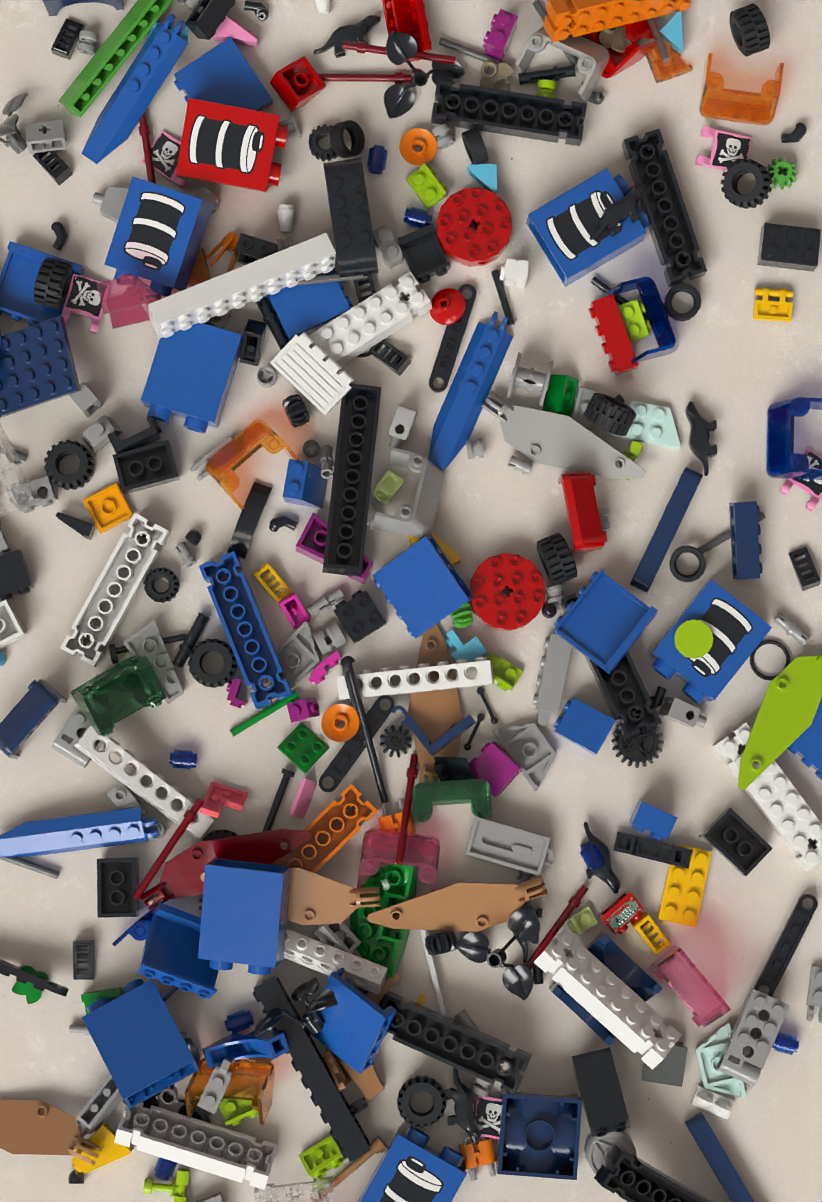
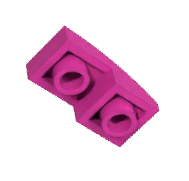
M338 651L324 659L314 669L308 678L310 683L315 682V684L326 680L324 676L328 674L325 667L333 668L341 660Z

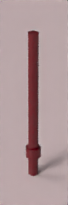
M343 41L342 49L355 50L357 53L365 54V52L387 55L386 47L368 45L366 42L358 41V43ZM417 51L412 58L455 64L456 56Z
M395 72V74H318L323 81L395 82V84L412 82L410 74H402V72Z
M144 112L139 120L140 126L138 129L139 135L142 137L148 182L156 184L149 139L151 134L150 126L147 125L146 112Z
M411 754L410 765L406 772L407 785L395 862L399 865H402L404 861L415 779L418 777L417 754Z
M197 798L190 810L187 809L183 815L184 819L132 895L134 898L140 899L190 822H193L197 817L196 813L204 803L203 800Z
M583 884L575 896H571L565 910L525 965L530 970L535 964L534 961L550 944L573 910L577 909L581 904V899L588 891V888Z

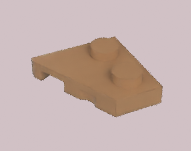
M326 1049L323 1052V1060L331 1072L338 1091L346 1088L352 1079L341 1064L340 1058L331 1050Z

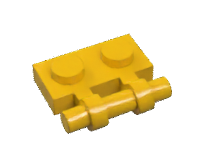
M769 287L754 289V295L761 296L762 300H754L753 320L791 323L793 302H785V298L793 297L792 290H786V288H779V290L769 289ZM768 296L778 297L779 301H768Z

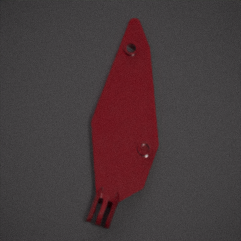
M277 829L197 842L165 862L159 884L143 893L140 898L142 900L146 899L144 904L149 906L148 909L151 912L160 903H165L170 899L203 894L204 882L200 876L205 872V865L214 858L272 864L309 841L311 833L301 830ZM285 842L287 846L283 847L280 844Z

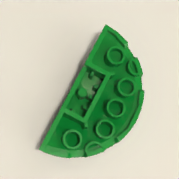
M393 862L391 865L380 867L369 875L370 878L363 885H360L359 888L380 887V892L377 893L380 894L381 899L376 901H380L381 906L357 908L350 914L351 932L361 941L356 947L359 954L368 961L386 967V977L393 978L398 969L410 929H393L371 923L367 920V915L416 897L417 867L414 862H403L402 865Z

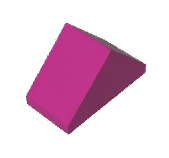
M295 592L278 602L294 629L300 627L305 621L311 620Z

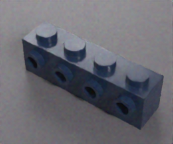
M757 501L729 502L733 579L760 578L763 568L759 560V555L762 552L758 536L761 534L757 518L760 515L759 505H757Z

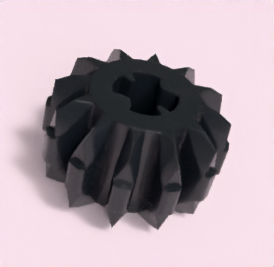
M290 395L283 400L282 405L293 427H301L309 422L310 416L300 395Z
M392 725V733L386 728L384 731L388 736H380L381 739L386 740V742H381L380 746H388L383 752L386 753L390 749L389 757H393L394 751H396L397 757L400 758V750L405 755L407 754L404 746L411 748L412 745L405 743V741H411L412 737L405 738L404 736L409 731L405 730L402 734L400 733L402 726H399L398 732H395V726ZM400 737L401 741L399 742L401 743V745L392 746L390 743L392 742L391 738Z
M453 931L441 932L425 938V947L431 956L448 953L458 948V940Z

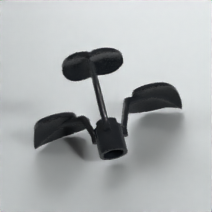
M391 32L386 42L387 57L395 65H401L406 61L412 69L410 74L412 83L406 85L405 88L395 84L385 91L383 100L388 117L390 119L400 117L413 107L415 95L408 89L416 85L419 87L424 86L431 73V79L435 85H437V80L452 82L453 85L465 74L463 67L455 60V64L432 61L433 70H429L427 73L422 69H416L409 61L417 52L415 39L406 33Z
M529 908L520 909L509 918L508 928L515 935L502 949H495L492 952L488 948L490 943L488 937L480 931L467 933L457 943L458 951L475 963L487 961L488 965L492 968L510 967L503 973V984L508 991L519 996L522 1000H526L533 989V973L525 964H519L515 967L513 964H506L504 962L507 959L505 950L518 935L522 940L530 941L539 934L540 923L537 913Z
M314 977L302 983L292 992L291 999L293 1001L303 999L306 1005V1012L302 1016L303 1021L285 1010L280 1011L278 1008H275L260 1017L255 1026V1037L258 1038L260 1034L277 1026L282 1021L284 1015L300 1024L302 1028L307 1027L311 1034H317L324 1028V1023L316 1012L338 1005L335 993L331 989H326L315 995L312 1002L309 1003L307 996L317 991L319 980Z
M184 1038L198 1066L200 1062L199 1051L191 1038ZM175 1084L143 1101V1107L149 1109L151 1105L159 1106V1098L165 1104H172L173 1102L184 1103L179 1109V1114L211 1123V1112L197 1106L201 1096L193 1095L189 1101L178 1099V1089L175 1087Z

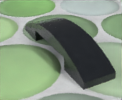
M257 482L253 483L235 527L227 553L235 551L238 557L246 559L252 538L272 488Z
M617 832L613 851L689 869L693 853L692 849Z

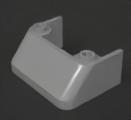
M543 26L527 40L516 62L517 68L521 73H526L535 53L542 52L547 44L580 58L577 63L579 72L587 76L578 93L583 102L587 103L609 61L610 55L608 50L604 46L584 37H573L572 34L565 40L552 42Z
M392 447L389 464L409 468L414 472L421 473L414 505H400L396 509L395 516L376 512L373 528L422 539L425 536L431 535L444 481V473L424 455Z

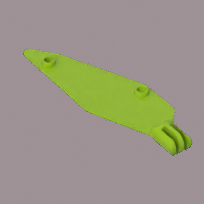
M822 653L819 656L796 657L769 683L740 759L738 788L740 790H745L812 724L822 698ZM752 763H757L759 768L755 769Z

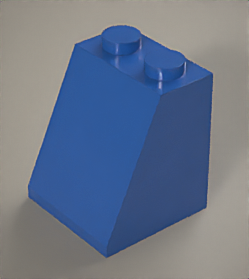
M289 459L283 491L284 502L322 509L327 479L321 476V467L310 462Z
M575 698L572 701L568 700L562 709L565 711L563 717H558L553 725L556 728L554 732L589 753L596 755L616 720Z

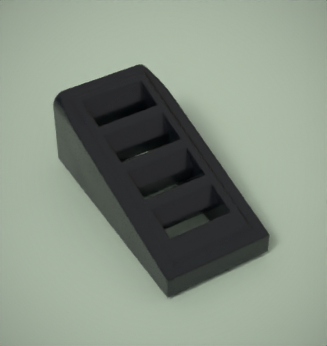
M66 18L52 45V54L70 60L79 40V33L83 30L84 25ZM68 25L77 28V30L68 29ZM68 32L70 34H73L74 36L72 38L70 36L65 35V33ZM63 38L71 41L70 44L62 41ZM60 45L68 47L67 50L60 48Z
M54 151L39 152L33 155L36 161L58 185H61L72 176L73 173L69 166ZM50 153L49 156H47L44 160H42V158H43L46 154Z
M371 274L363 275L367 276V280L359 282L353 280L359 303L376 293ZM368 283L370 287L359 289L360 285ZM367 291H371V292H372L371 295H367V296H363V297L361 296V293H364V292H367Z
M386 340L377 343L368 351L399 376L402 375L411 363L409 356ZM384 345V349L378 354V350ZM388 350H391L390 353L386 356V358H384V355L388 352ZM396 354V355H397L396 358H395V359L392 361V363H391L390 360H391V359L394 357V355Z
M60 512L56 513V517L86 539L91 540L95 525Z
M807 547L788 553L802 591L819 586L821 580ZM803 555L806 557L798 561L795 560V558ZM808 563V565L803 566L801 568L798 567V565ZM808 570L811 571L810 573H807V574H805V575H802V574H801L802 572H805V571H808ZM812 577H813L812 580H809V581H806V582L804 581V580H806V579H809V578H812Z
M74 940L73 979L93 980L94 940ZM78 947H88V951H78ZM78 955H88V958H78ZM78 962H88L89 966H78ZM78 970H89V974H78Z

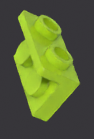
M423 163L421 168L406 178V181L427 210H429L446 198L447 188L441 180L438 182L435 178L436 173L430 165L427 167Z
M635 299L634 301L617 306L630 342L650 335L649 331H652L649 320L645 321L643 313L646 310L643 302Z
M491 651L487 660L492 661L494 681L498 683L497 687L505 692L507 690L512 691L524 671Z
M254 1086L223 1099L219 1106L226 1126L231 1124L232 1127L242 1123V1119L247 1116L251 1119L260 1115V1110L263 1109Z
M331 1135L298 1155L308 1175L313 1180L324 1177L329 1170L340 1167L347 1160V1158H343L339 1150L340 1147Z

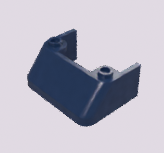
M33 680L28 686L29 691L0 723V750L9 758L18 759L19 755L16 753L59 702L66 703L68 701L45 680Z

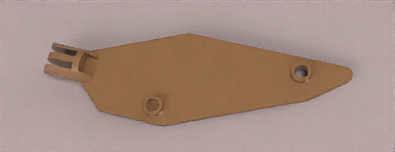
M437 624L423 634L416 668H418V664L429 663L430 667L437 666V662L448 661L449 665L451 664L446 641ZM429 642L434 644L433 649L427 647ZM450 670L449 672V678L451 680H455L453 670ZM433 671L430 674V680L436 682L439 679V673ZM415 673L413 684H417L420 681L418 673ZM457 688L411 693L408 713L432 744L463 720ZM413 733L421 770L416 794L421 793L423 779L426 776L424 795L428 796L431 779L434 778L431 797H435L439 779L434 770V757H458L462 734L432 757Z
M291 867L287 920L300 925L342 923L357 908L380 907L381 902L376 901L381 899L380 894L377 893L380 892V887L354 888L308 870ZM205 872L202 873L201 876H200V878H201V880H202L203 882H204Z
M542 876L519 884L457 882L369 913L367 920L371 923L393 929L478 932L509 921L511 915L520 910L526 901L546 895L548 892Z
M0 1099L1 1149L11 1154L75 1156L93 1166L95 1165V1161L81 1155V1153L84 1152L98 1159L99 1154L85 1148V1145L87 1144L99 1151H102L103 1147L82 1137L74 1116L42 1100Z

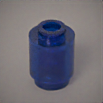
M374 145L372 148H369L367 160L369 173L383 174L388 154L384 146Z
M407 207L403 222L409 226L423 228L431 224L432 215H430L428 210Z
M174 749V753L170 752L169 764H173V768L186 770L196 768L197 753Z
M590 841L581 846L582 851L579 853L588 869L591 868L592 872L606 864L604 861L605 857L596 843L592 844Z
M241 1010L227 1015V1020L224 1021L227 1031H232V1034L249 1029L251 1025L255 1024L250 1010Z
M778 1032L772 1048H774V1051L793 1055V1052L797 1053L799 1041L796 1040L797 1036Z
M159 1157L154 1168V1176L168 1181L169 1177H172L177 1162Z

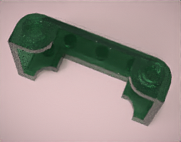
M146 656L130 657L70 692L96 733L103 737L113 733V728H115L117 722L145 706L158 707L162 704V700L167 698Z
M484 779L424 782L416 784L412 790L414 823L429 820L432 816L434 805L470 803L474 816L492 818L490 784Z

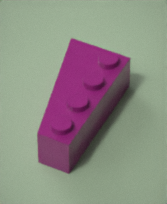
M312 513L298 540L296 551L323 564L327 523L319 519L315 513ZM364 555L361 577H348L365 584L373 568V562Z

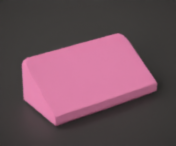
M302 778L290 810V815L302 819L305 818L317 786L316 782Z

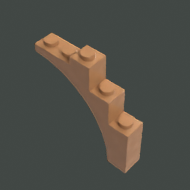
M396 971L393 978L386 977L379 995L367 991L365 994L361 988L358 990L378 1006L388 990L401 979V976ZM341 1060V1064L368 1101L384 1090L385 1087L378 1077L373 1063L368 1069L359 1074Z

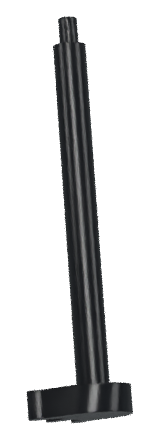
M184 633L162 639L164 644L183 641L187 635ZM115 644L109 645L112 664L119 663L117 654L129 652L126 646L115 647Z

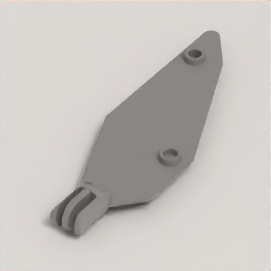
M493 391L489 395L503 404V406L489 397L485 401L499 412H496L485 403L481 405V407L500 420L505 441L535 463L579 472L590 471L591 474L613 479L643 478L646 475V471L570 416L513 405ZM617 460L622 461V467L616 465Z

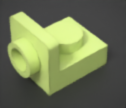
M388 470L377 484L373 495L379 501L389 504L404 480Z
M589 906L568 918L570 920L568 926L573 934L577 932L578 935H581L584 931L598 924Z

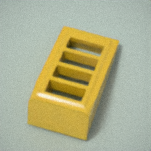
M265 562L252 574L277 604L293 592L268 562ZM268 569L270 572L261 578L260 575ZM273 575L275 578L266 584L265 581ZM278 581L280 584L271 590L270 587ZM284 587L285 590L276 596L275 593Z
M644 911L635 922L631 921V925L652 952L657 955L671 943L651 916ZM650 926L653 927V928L650 929L647 933H645V934L643 933V932H644L645 930H647ZM657 932L658 934L649 941L648 938ZM662 938L663 941L654 947L653 944Z

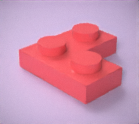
M211 781L199 813L218 818L223 805L242 811L248 793Z

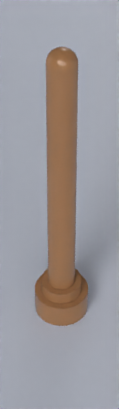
M377 1136L372 1140L371 1150L358 1157L310 1198V1202L321 1200L375 1153H383L388 1147L381 1137Z

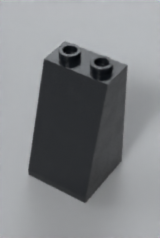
M610 1047L572 1056L574 1073L591 1136L602 1137L610 1132H622L630 1128L629 1117Z

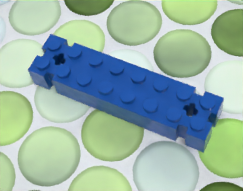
M233 551L221 556V562L216 563L211 560L199 565L204 580L207 583H211L207 587L246 686L254 690V692L250 693L254 706L260 710L272 705L271 699L277 698L281 701L293 696L294 693L289 681L282 679V675L286 673L247 576L243 572H239L243 567L238 554ZM224 574L229 576L227 581L221 580V578H224ZM267 679L272 682L269 688L264 686Z

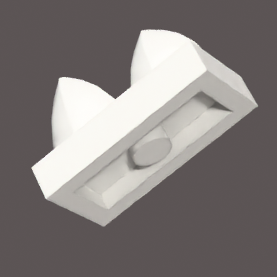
M699 1085L691 1101V1104L727 1120L735 1103L734 1100Z

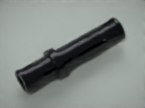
M574 64L518 73L520 85L536 83L539 80L559 81L561 78L576 77Z
M267 297L262 298L260 302H256V305L263 315V321L267 323L280 350H282L289 341L276 318L277 313L273 312Z
M200 612L198 613L183 644L179 645L180 649L172 662L174 665L182 669L184 668L189 654L193 651V647L210 617Z

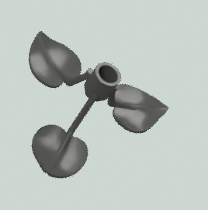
M27 92L11 99L2 110V113L4 115L7 114L8 117L0 125V136L7 135L5 138L7 141L0 138V142L5 144L6 147L10 146L16 154L23 152L27 148V143L20 136L21 133L16 126L19 116L17 114L12 115V113L23 104L28 95Z

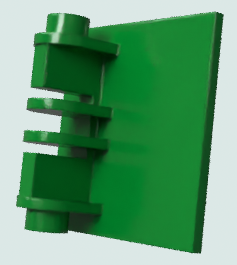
M302 722L277 747L280 752L304 773H307L329 749Z

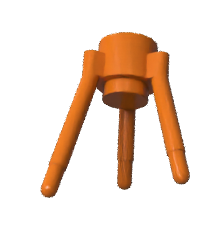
M229 232L210 251L206 259H209L222 247L210 263V266H214L226 250L229 252L234 250L227 272L232 271L238 255L235 249L239 237L236 234Z

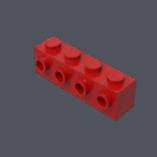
M613 294L592 301L590 304L591 308H588L589 314L592 319L595 318L597 324L595 330L598 337H602L603 343L601 346L604 354L609 356L608 366L610 371L614 372L615 376L637 369L639 364Z

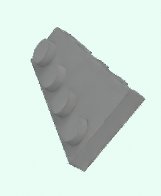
M152 620L123 641L140 667L151 673L150 680L157 684L159 693L167 704H170L184 693L155 620Z

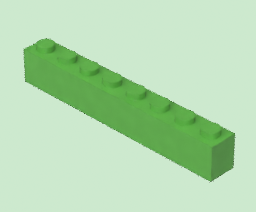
M138 0L59 99V102L70 113L82 117L173 0Z

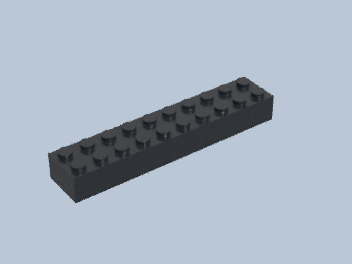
M351 383L352 389L341 399L322 573L361 577L381 387Z
M277 974L254 986V992L252 993L258 1003L261 1001L264 1008L262 1011L264 1014L278 1008L280 1011L285 1010L302 1021ZM284 1015L282 1021L272 1030L284 1033L290 1050L286 1054L290 1053L293 1058L291 1061L293 1068L296 1072L300 1071L302 1075L301 1082L305 1089H310L312 1093L310 1098L315 1107L319 1105L321 1109L320 1116L325 1124L329 1123L331 1127L329 1132L333 1140L339 1141V1150L343 1158H348L351 1162L370 1151L371 1143L355 1114H353L352 1109L349 1107L342 1091H338L331 1072L324 1063L323 1057L310 1033L307 1032V1028H302L300 1024Z

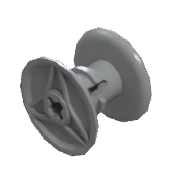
M518 352L510 379L507 398L511 397L513 386L515 385L526 388V391L530 389L541 392L539 406L542 407L554 361H550L547 372L542 373L534 371V368L530 370L519 367L521 353Z
M614 1131L602 1137H592L590 1134L586 1139L584 1147L585 1159L595 1174L602 1164L607 1166L609 1160L606 1158L608 1152L610 1153L615 1144L628 1151L632 1156L635 1155L637 1157L636 1148L625 1132Z

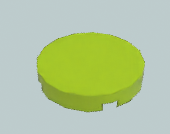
M685 621L675 631V647L686 658H700L707 654L712 647V631L702 621Z

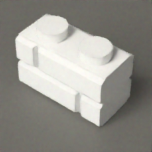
M507 259L505 265L501 264L500 280H503L504 286L513 287L515 285V287L520 288L526 286L528 261L518 260L517 262L514 259Z

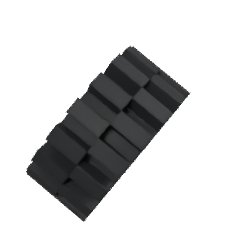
M323 124V127L317 126L316 130L313 129L308 140L311 154L319 160L320 158L324 162L325 160L331 161L332 158H337V154L333 151L332 147L324 150L318 145L322 137H330V131L333 126L329 125L327 127L326 124Z
M164 567L155 568V570H151L146 575L144 580L146 594L156 602H169L179 592L180 584L178 577L170 569ZM165 578L168 580L169 588L165 592L156 591L154 584L157 579Z

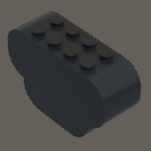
M355 158L323 163L340 278L378 273L362 159Z

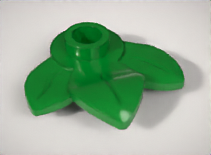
M20 966V968L49 979L45 972L36 971L31 966ZM17 981L11 990L15 994L26 995L28 1004L37 1002L42 995V991L33 988L34 984L28 981L27 984Z

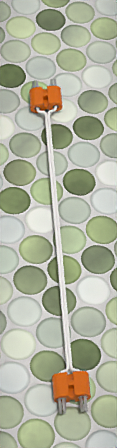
M404 798L397 800L400 813L388 815L385 803L379 804L382 817L378 818L383 840L389 839L393 844H398V841H393L392 839L399 837ZM411 812L406 841L410 839L411 834L416 833ZM406 848L403 862H409ZM420 930L440 1013L447 1016L433 957L428 954L425 947L427 933L426 930ZM458 1069L459 1078L463 1082L461 1071ZM481 1136L482 1139H480L479 1144L474 1145L472 1141L467 1142L470 1140V1137H467L464 1143L459 1145L460 1154L465 1157L463 1166L464 1169L469 1170L471 1181L478 1179L475 1167L480 1165H487L490 1176H496L494 1162H497L492 1138Z

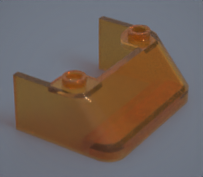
M709 53L704 66L699 105L700 114L710 119L762 126L769 125L775 117L781 91L784 63L779 64L775 72V80H768L762 85L760 94L723 89L724 79L722 75L710 72L713 53Z
M263 420L251 422L206 462L205 468L207 473L240 510H243L245 507L232 494L240 484L239 477L234 470L263 446L267 452L276 454L283 449L291 459L300 460L283 439Z
M205 1058L198 1062L199 1071L193 1073L184 1092L188 1118H192L208 1080L215 1067L210 1068L207 1066ZM235 1060L229 1070L233 1073L232 1079L223 1098L252 1100V1108L259 1112L260 1124L264 1125L272 1106L275 1076L274 1065L266 1061Z

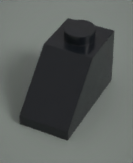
M248 319L243 333L239 362L258 366L265 340L267 323Z

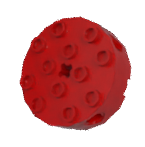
M479 187L464 188L452 194L441 206L436 224L437 238L444 253L454 261L469 267L485 266L498 259L507 248L512 233L511 213L505 202L494 192ZM475 224V226H477V230H474V228L471 227V225Z
M502 553L489 557L477 567L470 580L469 590L475 597L470 601V604L476 616L484 624L495 630L513 631L523 628L537 617L544 604L546 587L542 574L532 561L518 554ZM505 588L512 591L509 597H506V594H502Z

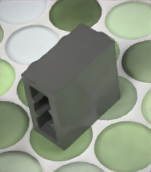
M677 1041L667 1056L653 1070L644 1062L641 1079L647 1082L682 1087L688 1048L683 1045V1042Z

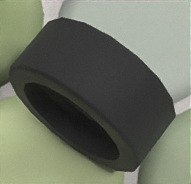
M353 120L339 122L330 131V144L337 156L341 158L354 157L359 155L364 149L365 137L363 130ZM344 129L347 130L351 137L350 149L344 142Z
M475 127L463 132L462 140L472 164L477 165L487 162L489 160L487 150L478 129Z
M681 283L673 286L665 297V311L676 321L690 320L701 307L700 293L690 284ZM678 292H687L693 298V308L687 313H679L672 307V298Z
M689 545L682 546L674 551L671 555L669 566L672 575L682 582H693L704 573L706 562L703 553L696 547ZM683 553H692L699 560L698 570L692 575L681 574L676 567L677 558Z

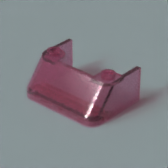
M131 273L120 275V278L97 283L103 313L110 314L113 329L150 321L148 304L162 299L159 293L136 276H132Z
M372 828L364 833L357 888H361L363 875L371 876L377 873L380 862L396 864L400 832ZM407 833L402 865L418 867L419 879L424 883L432 884V892L436 889L440 841L434 836Z
M674 945L651 964L656 969L653 973L660 981L664 979L694 1016L691 1019L698 1027H707L731 1010L680 947Z

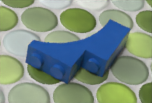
M272 1029L260 1034L258 1038L255 1037V1031L247 1035L234 1032L202 1049L207 1066L210 1068L221 1065L226 1058L232 1061L252 1057L275 1059L290 1051L284 1033Z

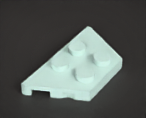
M632 401L629 407L637 415L627 435L618 436L608 432L609 436L680 449L681 447L672 413L668 407Z
M725 1023L695 1048L703 1087L747 1098L743 1081L717 1070L719 1058L731 1033L730 1023Z

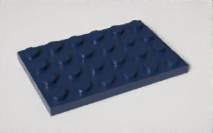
M58 316L1 336L0 418L81 391L64 317Z

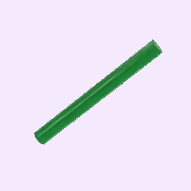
M296 690L293 692V696L275 702L232 728L230 732L233 737L297 699L299 695Z

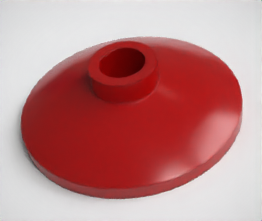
M453 288L440 290L431 300L432 309L430 310V315L434 321L441 325H450L457 322L465 311L466 303L464 296Z

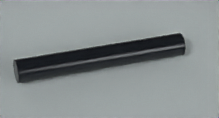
M494 270L491 274L504 315L509 317L507 324L511 326L515 324L502 280H500L499 271Z

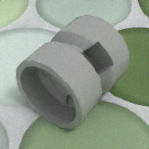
M336 621L327 625L325 630L319 629L312 633L322 655L331 652L334 646L338 648L347 643ZM329 635L331 641L326 643L324 638Z

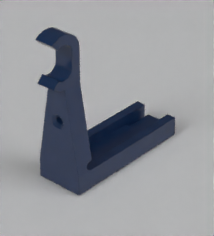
M398 705L391 710V713H396L398 710L404 713L406 718L404 721H401V726L408 725L432 757L476 723L472 716L468 715L432 744L404 707Z

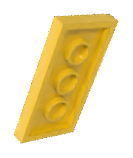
M673 843L675 846L692 849L693 853L689 869L669 864L657 919L696 928L712 851Z

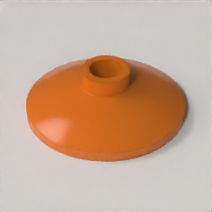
M414 128L402 136L399 150L406 162L415 166H421L423 163H429L434 158L437 151V143L435 137L429 131L422 128ZM420 146L422 150L417 152L415 147Z
M336 704L329 707L323 714L321 727L324 734L330 740L345 742L353 738L357 733L359 717L357 712L349 705ZM340 721L345 722L343 727L338 726Z

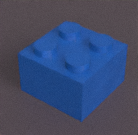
M638 801L629 823L633 824V829L643 833L645 830L651 832L649 836L662 841L663 838H669L678 817Z

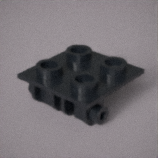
M434 757V770L446 794L453 795L456 788H480L466 758Z

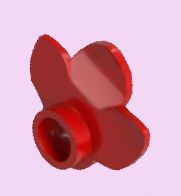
M647 20L622 25L626 30V38L631 43H638L640 37L645 39L654 38Z

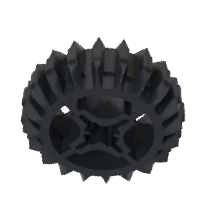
M660 727L636 737L637 739L643 738L642 742H640L642 743L641 747L639 745L630 747L634 741L631 739L629 744L623 748L621 733L613 732V735L618 738L611 740L612 743H617V746L612 747V750L619 749L620 751L615 756L620 757L623 755L624 757L621 759V762L624 763L628 759L627 766L629 767L633 762H635V768H639V762L642 763L643 767H646V760L650 764L654 763L651 757L659 758L655 751L662 752L663 750L657 747L658 744H664V741H658V737H662L663 734H656L655 732ZM652 736L653 746L651 751L648 752L645 742ZM632 749H638L644 757L635 758L627 754V752Z

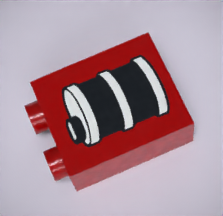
M188 98L176 176L266 193L268 185L277 187L279 185L282 164L272 162L274 147L285 149L288 126L278 124L280 115Z

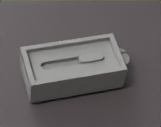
M475 816L464 854L540 876L543 866H549L554 861V853L548 848L551 838ZM548 853V859L545 861V856Z

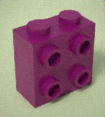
M500 9L498 15L494 14L490 31H487L483 40V48H485L486 55L501 61L503 60L516 30L517 15Z
M488 742L481 749L482 754L478 758L474 757L469 762L476 781L493 797H498L523 770V767L497 742H491V744Z

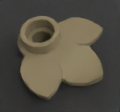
M622 26L600 31L599 40L602 46L606 49L611 47L617 52L625 51L623 39H626V30Z
M492 60L483 63L481 67L483 76L480 80V87L509 91L510 83L507 77L514 73L512 67L507 63L497 64ZM489 67L494 68V71L491 74L488 73Z

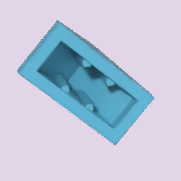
M677 12L660 30L663 42L678 55L682 54L684 49L682 12Z
M470 164L467 167V173L484 189L497 194V164Z

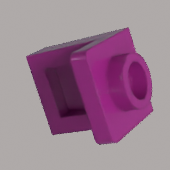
M234 678L233 681H229L226 689L229 692L227 700L231 701L230 705L241 708L242 705H247V702L237 699L242 680Z
M315 697L287 704L291 723L320 716L319 704Z

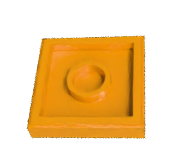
M117 482L83 499L100 534L131 519L134 515Z

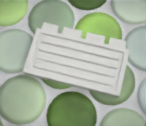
M303 332L299 337L295 335L270 363L326 416L352 389L350 384L354 379L345 370L338 375L337 373L342 367L331 357L325 362L324 359L328 354L318 344L314 345L311 349L310 346L314 343V340Z

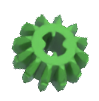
M780 157L778 161L773 159L772 164H768L767 169L771 175L770 179L774 182L773 188H776L777 185L780 186L781 190L784 189L785 185L790 188L791 182L797 180L795 175L798 174V170L794 169L796 163L790 165V158L784 162L783 157ZM779 171H780V172H783V171H784V172H785V175H783V174L779 175L778 172H779Z
M469 602L450 614L453 625L457 629L465 628L473 623Z

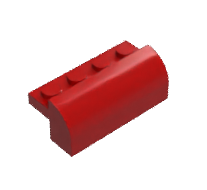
M382 0L388 36L393 31L406 33L415 39L417 51L427 53L431 51L432 42L423 0ZM410 58V59H409L410 62L419 61V60H420V59H413V58Z

